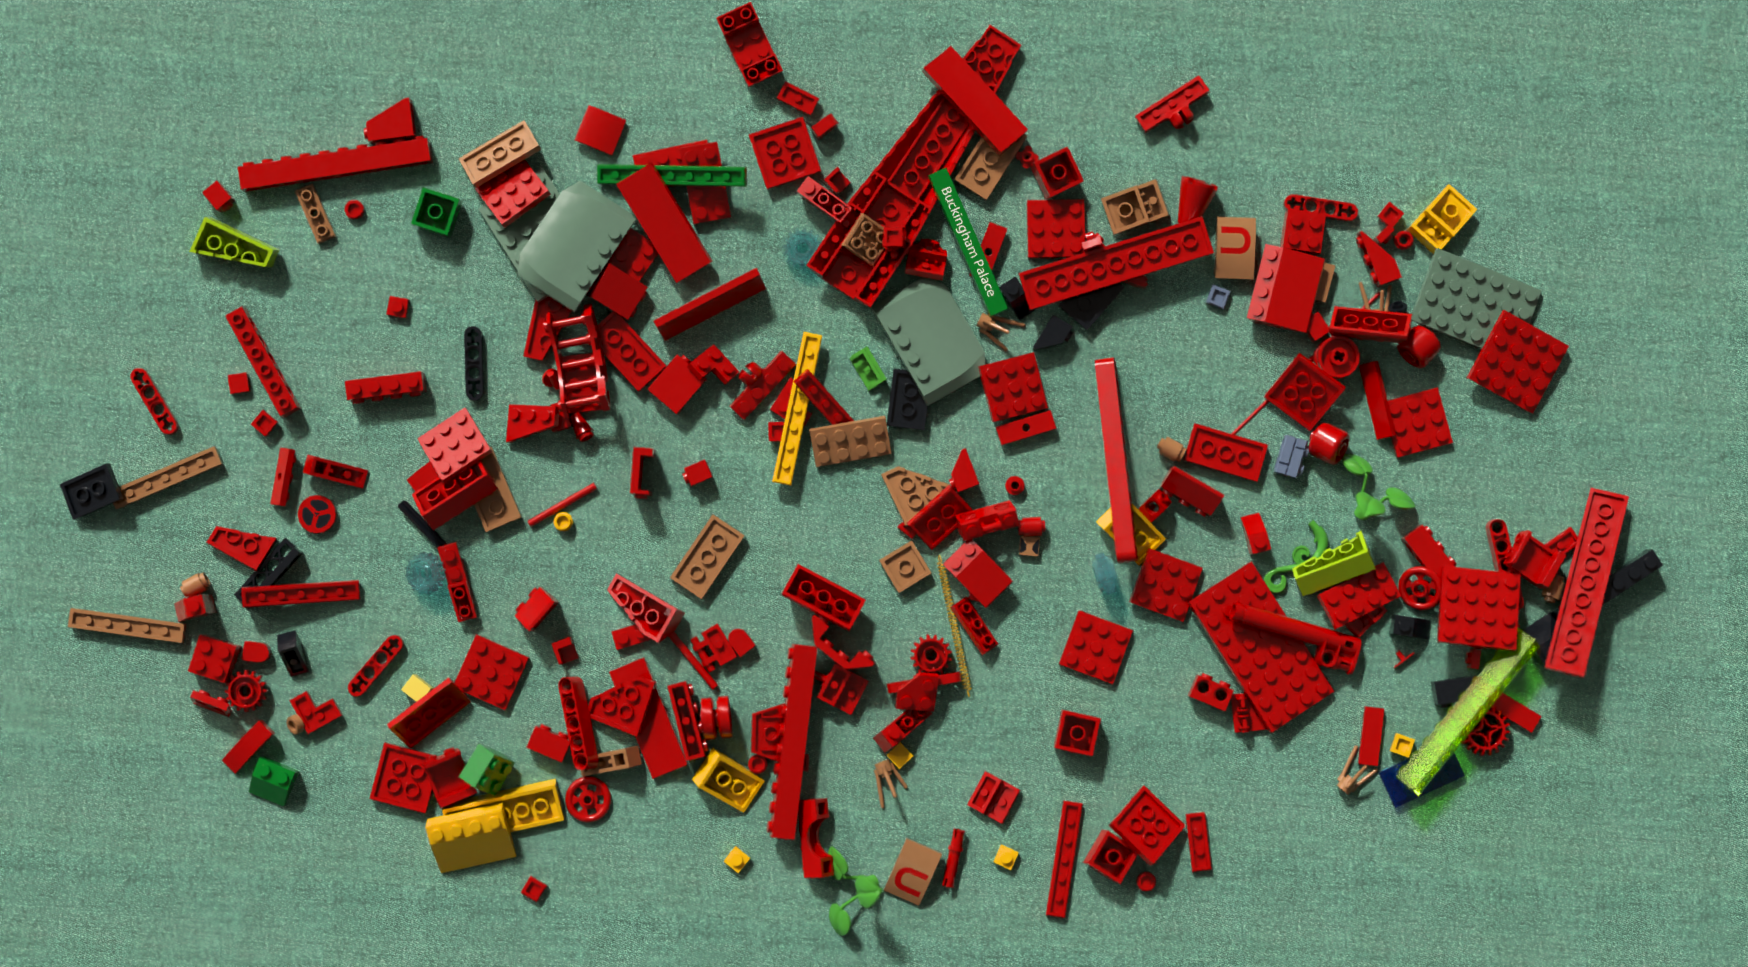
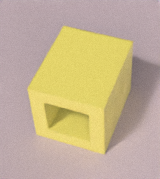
M413 674L401 690L417 702L434 688L418 675Z

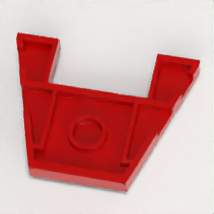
M785 703L752 713V753L778 762L779 755H776L777 744H780L781 736H778L779 725L783 723V717L780 714L781 706L785 705ZM805 754L803 771L808 772L809 754Z

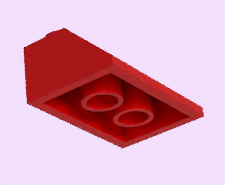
M1175 466L1169 469L1159 487L1168 497L1172 498V496L1180 499L1178 502L1188 508L1190 505L1196 508L1195 512L1203 517L1206 515L1211 516L1225 496Z

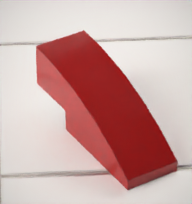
M259 720L236 743L222 761L236 774L263 748V745L275 732L263 720Z

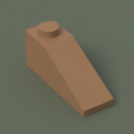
M638 745L598 753L599 762L597 767L581 770V774L583 777L641 765Z

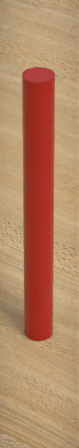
M593 482L529 519L530 527L597 490L595 483Z
M673 631L668 637L713 690L718 684Z

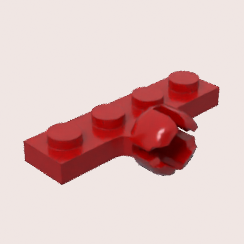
M1198 75L1135 115V119L1145 133L1167 120L1172 123L1175 129L1184 128V122L1188 125L1193 120L1194 114L1189 109V106L1210 93V90Z
M782 350L765 368H761L755 362H750L745 367L752 374L749 375L743 369L739 374V379L746 385V388L729 407L745 420L790 372L796 363Z

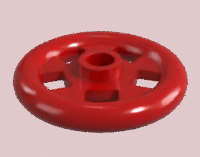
M1415 566L1407 569L1401 575L1398 590L1402 600L1408 606L1417 610H1429L1440 602L1442 580L1432 569ZM1412 575H1416L1418 578L1414 582L1409 579ZM1425 575L1432 579L1430 583L1423 579ZM1419 585H1422L1424 587V590H1421L1419 588ZM1411 587L1413 594L1408 595L1406 588ZM1431 588L1436 589L1435 596L1429 595ZM1418 597H1425L1426 602H1418Z
M586 776L575 780L569 786L565 796L567 810L575 819L590 823L598 821L606 815L611 805V794L609 788L602 780ZM589 784L597 786L595 792L587 789ZM578 788L583 790L579 797L574 795ZM597 795H603V804L597 803ZM586 796L591 797L590 803L585 802ZM577 802H579L580 806L583 807V809L580 811H578L574 806V804ZM595 807L596 813L589 815L587 809Z

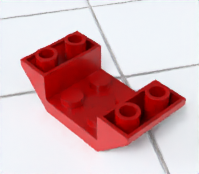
M751 2L716 17L748 87L783 72Z
M814 614L812 616L814 644L844 669L873 666L875 662L872 659L874 657L866 650L863 653L859 650L851 662L847 660L849 656L843 651L837 652L834 650L832 642L827 638L821 639V636L830 627L827 624L829 620L820 615Z

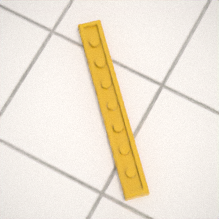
M803 332L794 380L806 369L813 375L815 374L822 335ZM794 382L772 480L774 483L789 486L792 484L809 399Z

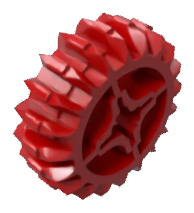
M1477 704V711L1470 707L1471 714L1468 712L1463 713L1467 719L1460 718L1459 720L1464 723V726H1458V729L1463 730L1458 736L1465 737L1461 743H1468L1466 749L1470 750L1473 748L1472 753L1477 754L1479 751L1480 756H1484L1485 750L1489 756L1492 755V749L1495 753H1498L1499 749L1497 746L1504 748L1505 745L1502 741H1509L1508 738L1504 737L1505 734H1511V731L1505 730V727L1510 726V723H1504L1507 720V716L1500 717L1503 711L1499 710L1496 712V706H1492L1489 710L1488 704H1484L1483 709L1480 704ZM1484 714L1492 716L1497 724L1490 725L1487 719H1485ZM1478 716L1477 726L1470 730L1472 721ZM1483 725L1484 727L1491 728L1485 731V736L1484 733L1476 732L1481 731V729H1483ZM1498 731L1496 739L1490 744L1492 733ZM1479 735L1481 740L1484 741L1485 746L1476 744L1471 736Z

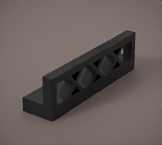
M285 537L265 559L258 571H255L234 596L242 602L241 588L257 587L256 577L258 574H266V579L260 586L275 585L303 552ZM287 544L292 550L286 557H282L281 549ZM278 559L279 565L273 571H269L268 563L271 560ZM245 607L247 610L254 609V607Z

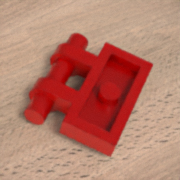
M718 623L701 633L705 639L704 641L700 642L697 636L690 639L694 652L697 651L702 660L701 664L707 668L709 673L716 669L712 663L713 661L717 660L719 665L722 666L737 657ZM707 645L710 647L712 653L714 654L710 657L707 655L706 651L703 648Z

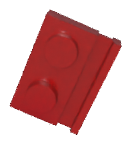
M193 690L190 696L193 704L229 717L232 712L230 704H228L226 699L221 697L215 699L210 697V694L206 691L199 690L197 692Z

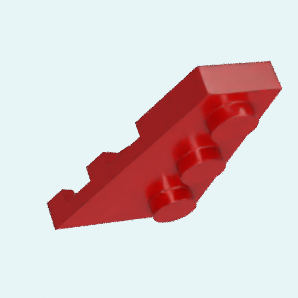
M216 526L206 543L257 572L277 541V538Z

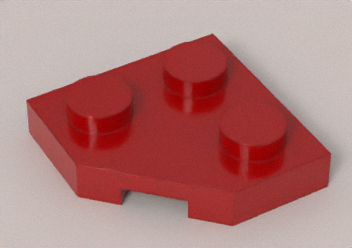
M919 672L908 683L898 687L896 709L934 712L939 675L936 673Z

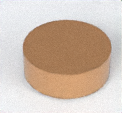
M294 714L287 718V727L291 733L297 735L304 731V723L300 716Z

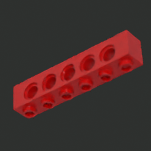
M240 307L225 315L279 415L285 418L302 409L248 310Z

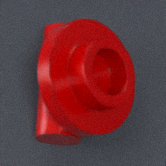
M548 369L542 376V383L547 387H554L555 390L560 389L558 372L556 369Z

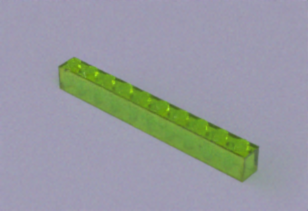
M1517 628L1516 650H1496L1492 660L1484 665L1483 671L1473 678L1469 688L1460 694L1456 704L1451 706L1443 720L1435 725L1434 731L1424 738L1421 747L1414 751L1407 764L1399 769L1396 778L1416 795H1420L1540 648L1538 642Z

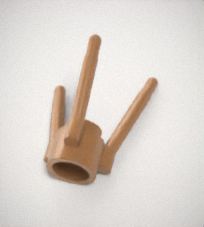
M1359 282L1365 308L1371 310L1363 283ZM1391 285L1388 286L1385 307L1384 290H1381L1380 309L1373 310L1388 312L1392 290Z
M982 313L976 325L981 328L979 332L989 337L1004 351H1008V348L987 330L992 331L995 328L1006 334L1010 333L1009 330L995 324V320L1021 327L1026 325L1018 321Z
M1357 745L1354 746L1341 775L1337 778L1340 781L1337 786L1348 795L1378 772V768H1375L1360 781L1356 782L1367 769L1365 765L1353 778L1349 775L1345 777L1358 749Z
M889 759L875 764L876 769L873 770L876 776L881 808H884V798L880 775L881 778H886L894 798L897 797V794L889 776L892 772L905 789L908 788L896 770L894 763H890Z

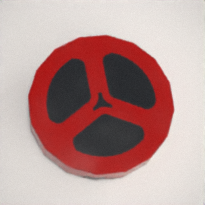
M320 495L309 496L299 506L298 520L302 527L309 532H326L336 522V507L327 497Z

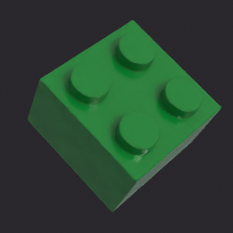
M423 187L411 224L414 227L451 238L462 201Z
M478 744L459 777L478 790L496 795L501 789L504 780L512 771L515 762L497 750Z

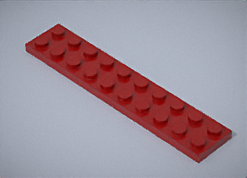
M1201 216L1018 273L1029 310H1033L1213 254L1214 251L1203 217Z
M1590 488L1545 664V669L1584 679L1629 496Z

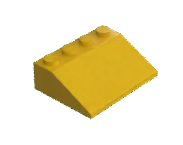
M503 803L427 819L426 832L441 873L517 856Z

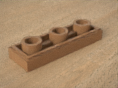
M314 184L296 190L295 193L317 243L320 244L336 237ZM317 210V216L313 217L312 213Z

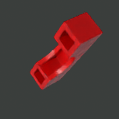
M827 798L799 800V831L804 878L833 876V857L824 851L819 841L820 826L824 820L829 818Z

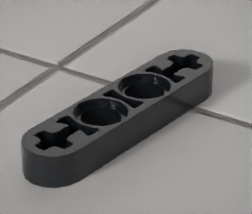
M470 326L464 333L466 396L472 401H478L484 396L483 334L476 326ZM472 330L478 333V336L475 337V343H479V346H468V343H472V338L468 336L472 333ZM471 349L479 351L477 359H470L469 351ZM472 368H478L480 372L479 376L475 379L469 375V371ZM469 381H480V384H476V389L480 390V394H477L475 398L470 394V391L474 388L473 384L469 385Z

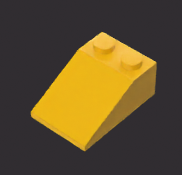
M1132 504L1138 561L1135 562L1140 565L1144 561L1148 548L1156 550L1166 538ZM1110 507L1096 523L1114 540Z
M715 748L711 749L692 778L693 782L700 789L743 813L765 782L762 778Z

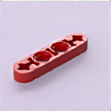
M1295 194L1287 196L1283 202V207L1286 211L1293 210L1326 215L1328 219L1352 221L1358 215V209L1352 203ZM1294 199L1295 203H1301V200H1304L1302 210H1299L1301 206L1298 205L1290 208V204H1287V202ZM1309 201L1316 204V210L1313 212L1306 209V203ZM1327 204L1335 207L1334 214L1329 215L1325 212ZM1339 205L1342 206L1340 210H1347L1349 207L1354 214L1347 217V213L1341 212L1340 216H1337Z
M142 368L134 369L130 374V379L158 427L165 434H175L179 424L150 374ZM139 372L141 374H144V376L142 377L143 381L145 383L149 382L150 384L143 386V383L140 380H136V378L138 377L137 373ZM147 388H152L155 392L154 396L150 399L145 396ZM158 404L164 406V412L161 415H157L154 411L155 406ZM166 417L169 423H173L171 426L172 430L165 429L167 426L165 420L160 421L159 419Z
M389 636L350 681L348 692L351 695H363L402 650L404 641L400 636ZM398 639L399 641L397 644L399 645V647L392 648L390 652H393V655L391 656V654L383 648L386 646V648L389 649L392 645L390 641ZM380 653L387 655V661L384 664H380L377 661V656ZM369 667L375 671V675L371 679L367 678L364 674L365 670ZM359 676H361L368 684L362 683L360 686L361 692H354L353 684H359L361 682Z
M961 672L940 674L938 685L962 681ZM910 680L888 683V693L897 692L898 687L908 683Z

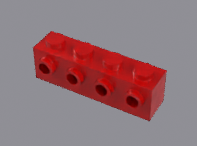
M422 371L345 381L347 400L353 401V404L364 403V400L372 399V402L383 401V397L399 399L402 398V395L410 394V397L421 396L422 392H427L425 373Z
M687 680L668 685L686 761L706 756L708 745L706 740H702L701 733L704 731L701 721L698 722L696 714H699L697 703H693L691 695H694L692 683L688 684Z

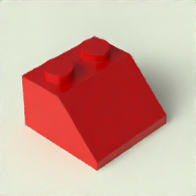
M535 587L528 595L530 599L526 603L522 602L515 610L517 612L515 617L528 631H534L559 603L543 587L538 589Z

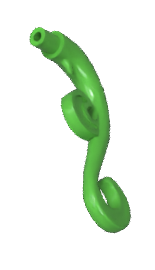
M1312 520L1308 525L1314 531V543H1318L1317 550L1312 557L1318 558L1322 555L1323 551L1328 549V537L1323 527ZM1300 545L1293 550L1292 559L1296 564L1274 568L1265 575L1264 582L1272 593L1282 592L1287 584L1284 575H1281V582L1279 584H1273L1271 581L1272 576L1276 573L1293 572L1292 568L1307 561L1302 560V555L1308 557L1310 554L1306 546Z

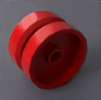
M1334 336L1323 340L1317 345L1313 354V363L1334 379L1350 375L1356 370L1360 360L1357 345L1345 336Z
M729 696L717 698V709H715L712 698H701L700 714L705 740L716 739L717 727H719L722 738H732L733 729Z

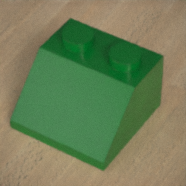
M265 756L260 757L251 777L249 793L285 807L299 770Z

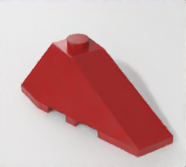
M617 573L607 589L619 606L628 614V617L638 626L642 634L657 643H660L676 630L685 612Z

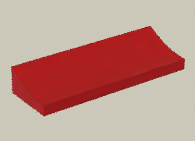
M952 46L948 47L937 58L923 67L922 73L999 156L1028 131L1025 125Z
M653 162L616 184L676 283L712 262L711 257Z
M757 268L653 321L664 341L756 295L765 290L766 287Z
M645 657L609 672L614 686L639 675L655 681ZM657 685L655 686L640 735L636 737L652 779L689 764L685 759L684 751Z

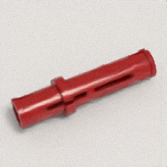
M953 828L951 844L948 845L949 855L942 886L954 888L961 852H963L962 844L965 830Z

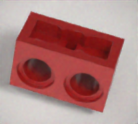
M1202 673L1201 676L1196 675L1188 696L1226 711L1234 692L1233 689H1230L1231 685L1221 680L1219 683L1212 681V676ZM1201 682H1205L1208 686L1204 693L1198 690V685ZM1220 689L1225 692L1223 700H1217L1216 692Z

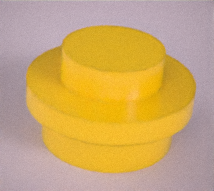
M566 512L558 513L554 518V526L559 531H567L573 525L571 515Z

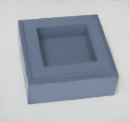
M1212 285L1206 303L1224 309L1231 291Z

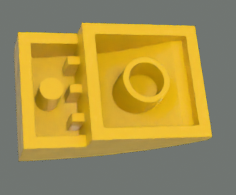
M1448 184L1410 225L1407 231L1434 254L1436 248L1442 249L1476 212L1477 208Z

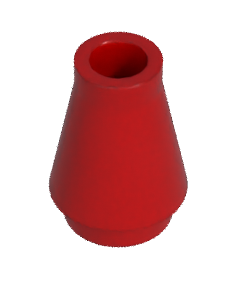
M580 412L570 417L576 438L580 442L587 441L594 436L593 428L581 416Z

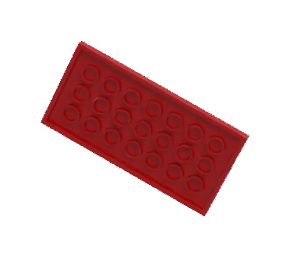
M1251 561L1187 603L1269 732L1272 733L1333 693L1334 690L1303 641L1229 619L1230 609L1235 601L1243 603V605H1250L1286 616Z

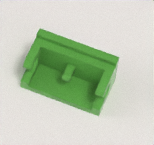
M868 346L849 358L868 391L887 381Z

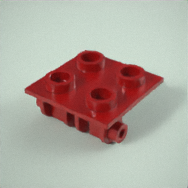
M1232 694L1231 704L1234 732L1244 733L1267 730V727L1246 694Z

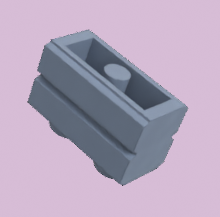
M1284 435L1273 472L1296 479L1298 475L1301 476L1304 465H1302L1303 457H1307L1309 453L1308 441Z

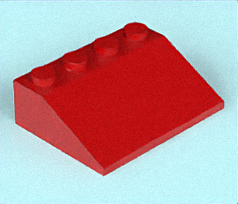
M1265 244L1247 319L1258 324L1307 333L1326 259L1284 247Z

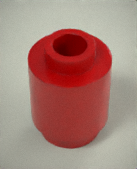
M1027 517L1018 520V534L1024 537L1042 536V532L1046 531L1045 520H1041V517Z

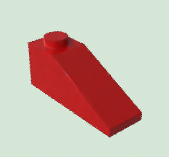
M307 454L302 473L363 489L368 470Z

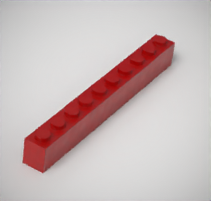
M415 136L413 140L409 141L396 139L394 143L387 144V142L383 141L377 142L375 146L370 147L367 144L357 145L356 149L350 150L348 147L338 148L337 152L323 150L319 151L317 155L303 153L298 158L284 156L278 161L264 159L262 163L258 164L245 162L243 166L238 167L241 190L248 192L433 163L430 140L424 138V136Z
M792 644V648L789 647L787 658L790 659V665L786 667L785 678H788L787 686H784L783 689L785 705L781 706L780 714L783 717V723L779 725L778 736H781L780 744H777L776 755H779L778 763L774 764L776 782L772 783L771 794H774L773 802L770 801L769 813H772L771 821L767 823V832H769V836L772 838L795 840L818 648L815 646Z

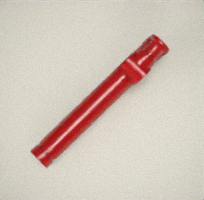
M1235 601L1229 613L1230 620L1239 621L1249 626L1317 645L1314 657L1317 665L1333 670H1344L1347 675H1351L1354 672L1361 648L1360 638L1250 605H1243L1240 602ZM1327 653L1329 659L1324 663L1323 656Z

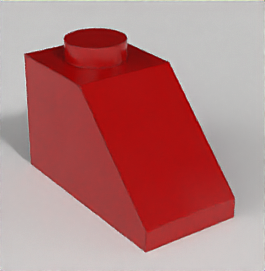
M966 448L961 450L951 473V479H949L951 487L954 490L956 489L957 493L979 485Z
M1255 513L1240 517L1249 554L1271 550L1267 531L1260 514Z

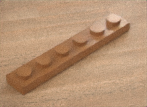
M216 446L120 486L123 499L113 503L115 509L118 510L222 465L223 462Z
M70 608L68 627L178 643H184L186 624L76 608Z

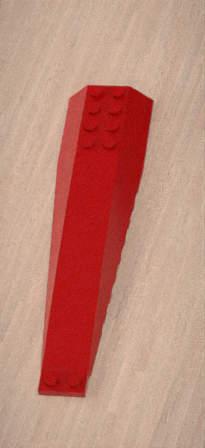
M989 25L980 40L975 42L963 59L990 89L996 93L1012 64V60L1022 45L992 25ZM939 90L932 96L888 154L885 155L880 164L847 204L853 209L842 223L835 221L806 265L823 281L852 300L870 308L913 245L938 199L928 175L947 168L949 175H951L975 132V129ZM861 213H864L882 227H904L907 229L906 248L900 247L895 252H889L884 249L873 267L841 246Z

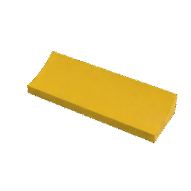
M556 779L501 790L496 795L488 793L465 798L442 807L443 815L503 803L510 832L564 821Z

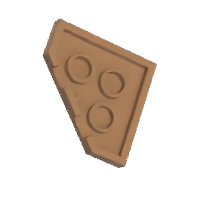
M900 466L881 474L905 527L908 526L907 522L950 485L906 470Z

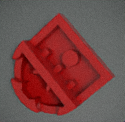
M921 239L920 243L913 244L909 249L905 274L942 281L947 251L943 250L940 247V243L935 240Z

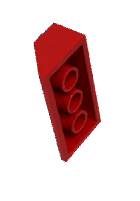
M1335 306L1329 332L1331 336L1408 344L1411 333L1412 314Z
M480 460L445 484L440 477H437L414 492L412 496L421 516L435 530L467 508L475 505L484 497L492 494L498 487L488 469Z
M800 564L796 566L781 594L848 631L852 628L866 599Z

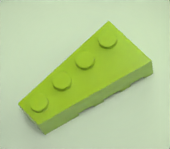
M204 217L189 252L257 266L272 267L279 249L212 217Z
M1362 531L1355 533L1356 537L1351 540L1346 538L1341 541V545L1333 550L1330 548L1326 549L1320 557H1312L1292 568L1302 596L1313 594L1316 591L1332 587L1337 583L1350 580L1353 577L1376 569Z

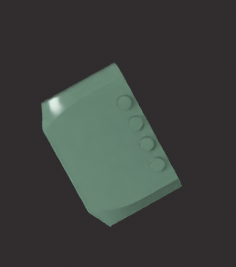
M579 181L560 193L521 251L517 276L575 313L637 218L587 184Z
M922 277L871 306L870 309L900 356L927 407L981 377L978 366L985 365V352L948 288L938 280Z

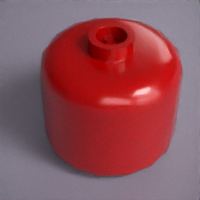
M1414 326L1411 328L1409 343L1398 344L1397 348L1401 357L1407 363L1416 368H1424L1439 353L1441 344L1433 331L1423 326Z
M1322 423L1310 435L1309 452L1312 456L1335 465L1345 455L1349 446L1350 436L1348 432L1329 423Z

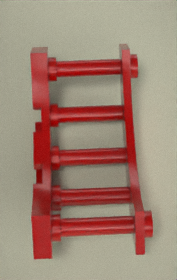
M592 304L584 305V313L581 316L553 321L551 313L548 312L546 314V321H544L545 331L549 332L558 372L560 387L558 408L560 412L564 413L565 419L569 418V408L597 403L601 404L603 411L610 410L609 390L606 391V382H608L607 368L601 338H597L596 327L598 325ZM581 323L587 326L588 334L586 336L558 341L556 328ZM587 343L592 346L593 355L591 357L563 363L560 349ZM589 365L595 366L597 376H594V378L566 383L565 370ZM591 386L598 387V393H595L594 396L568 401V391Z

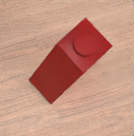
M409 97L404 98L368 120L366 128H364L365 139H368L371 144L383 141L391 142L396 139H413L416 136L412 100Z
M200 594L174 603L178 622L216 613L212 594Z

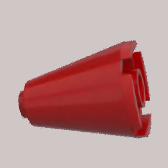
M1182 176L1177 223L1203 216L1215 196L1218 186L1212 183L1209 185L1206 181Z

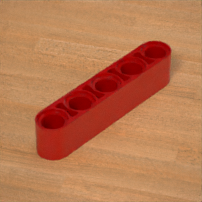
M1492 519L1486 524V533L1494 569L1497 572L1517 574L1509 567L1505 571L1501 568V562L1506 559L1505 555L1512 547L1506 523L1501 519ZM1495 522L1500 525L1498 533L1492 530V525ZM1499 541L1503 542L1504 544V550L1502 552L1498 551L1496 548V545ZM1521 587L1519 593V610H1521L1524 605Z
M578 676L563 677L559 681L558 688L574 766L578 770L594 769L597 767L599 759L584 683Z

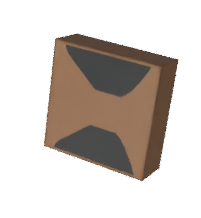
M1020 536L1019 555L1038 556L1040 537Z

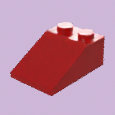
M972 539L967 540L943 563L945 568L985 608L1014 582Z

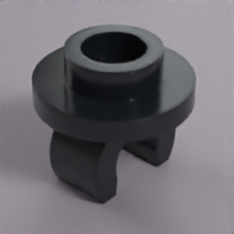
M1394 301L1388 307L1389 312L1406 313L1408 309L1407 304L1402 301Z

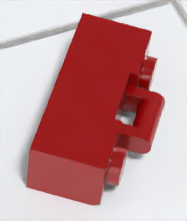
M1010 500L955 515L958 532L964 541L998 530L1002 531L1019 526L1016 508Z

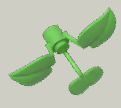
M1345 454L1343 456L1342 462L1348 471L1355 475L1364 476L1362 490L1356 495L1358 505L1354 511L1356 517L1361 520H1367L1370 516L1384 514L1386 509L1383 502L1385 500H1389L1392 506L1399 509H1414L1416 507L1412 499L1398 488H1388L1386 490L1387 496H1384L1380 501L1365 493L1368 474L1373 471L1371 465L1364 458L1357 455Z
M831 846L828 854L833 857L834 875L832 877L836 880H841L842 878L855 879L856 892L858 893L842 904L841 907L836 903L832 904L829 910V919L832 927L839 935L844 936L849 933L851 928L850 917L844 908L856 899L859 900L863 907L869 908L878 900L882 889L879 888V881L875 875H847L848 865L846 860L836 848Z

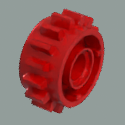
M927 634L925 640L919 637L920 643L914 642L913 644L916 646V649H911L914 656L910 657V659L916 661L913 666L920 667L918 672L925 670V673H936V671L943 673L942 667L948 668L949 666L946 662L952 660L948 657V654L952 653V651L946 649L949 643L943 644L944 638L942 637L940 640H937V635H934L932 639ZM930 649L935 650L937 654L936 658L932 661L927 660L925 656L926 652Z
M244 670V675L241 671H238L237 677L231 676L232 681L226 683L229 687L225 690V693H228L226 700H231L232 702L230 706L234 707L236 705L237 711H241L244 708L245 712H249V708L253 711L257 710L256 705L262 706L261 701L267 699L264 695L265 692H268V689H265L267 682H262L261 680L263 676H256V671H252L249 674V670ZM244 686L250 688L251 693L249 696L243 694Z

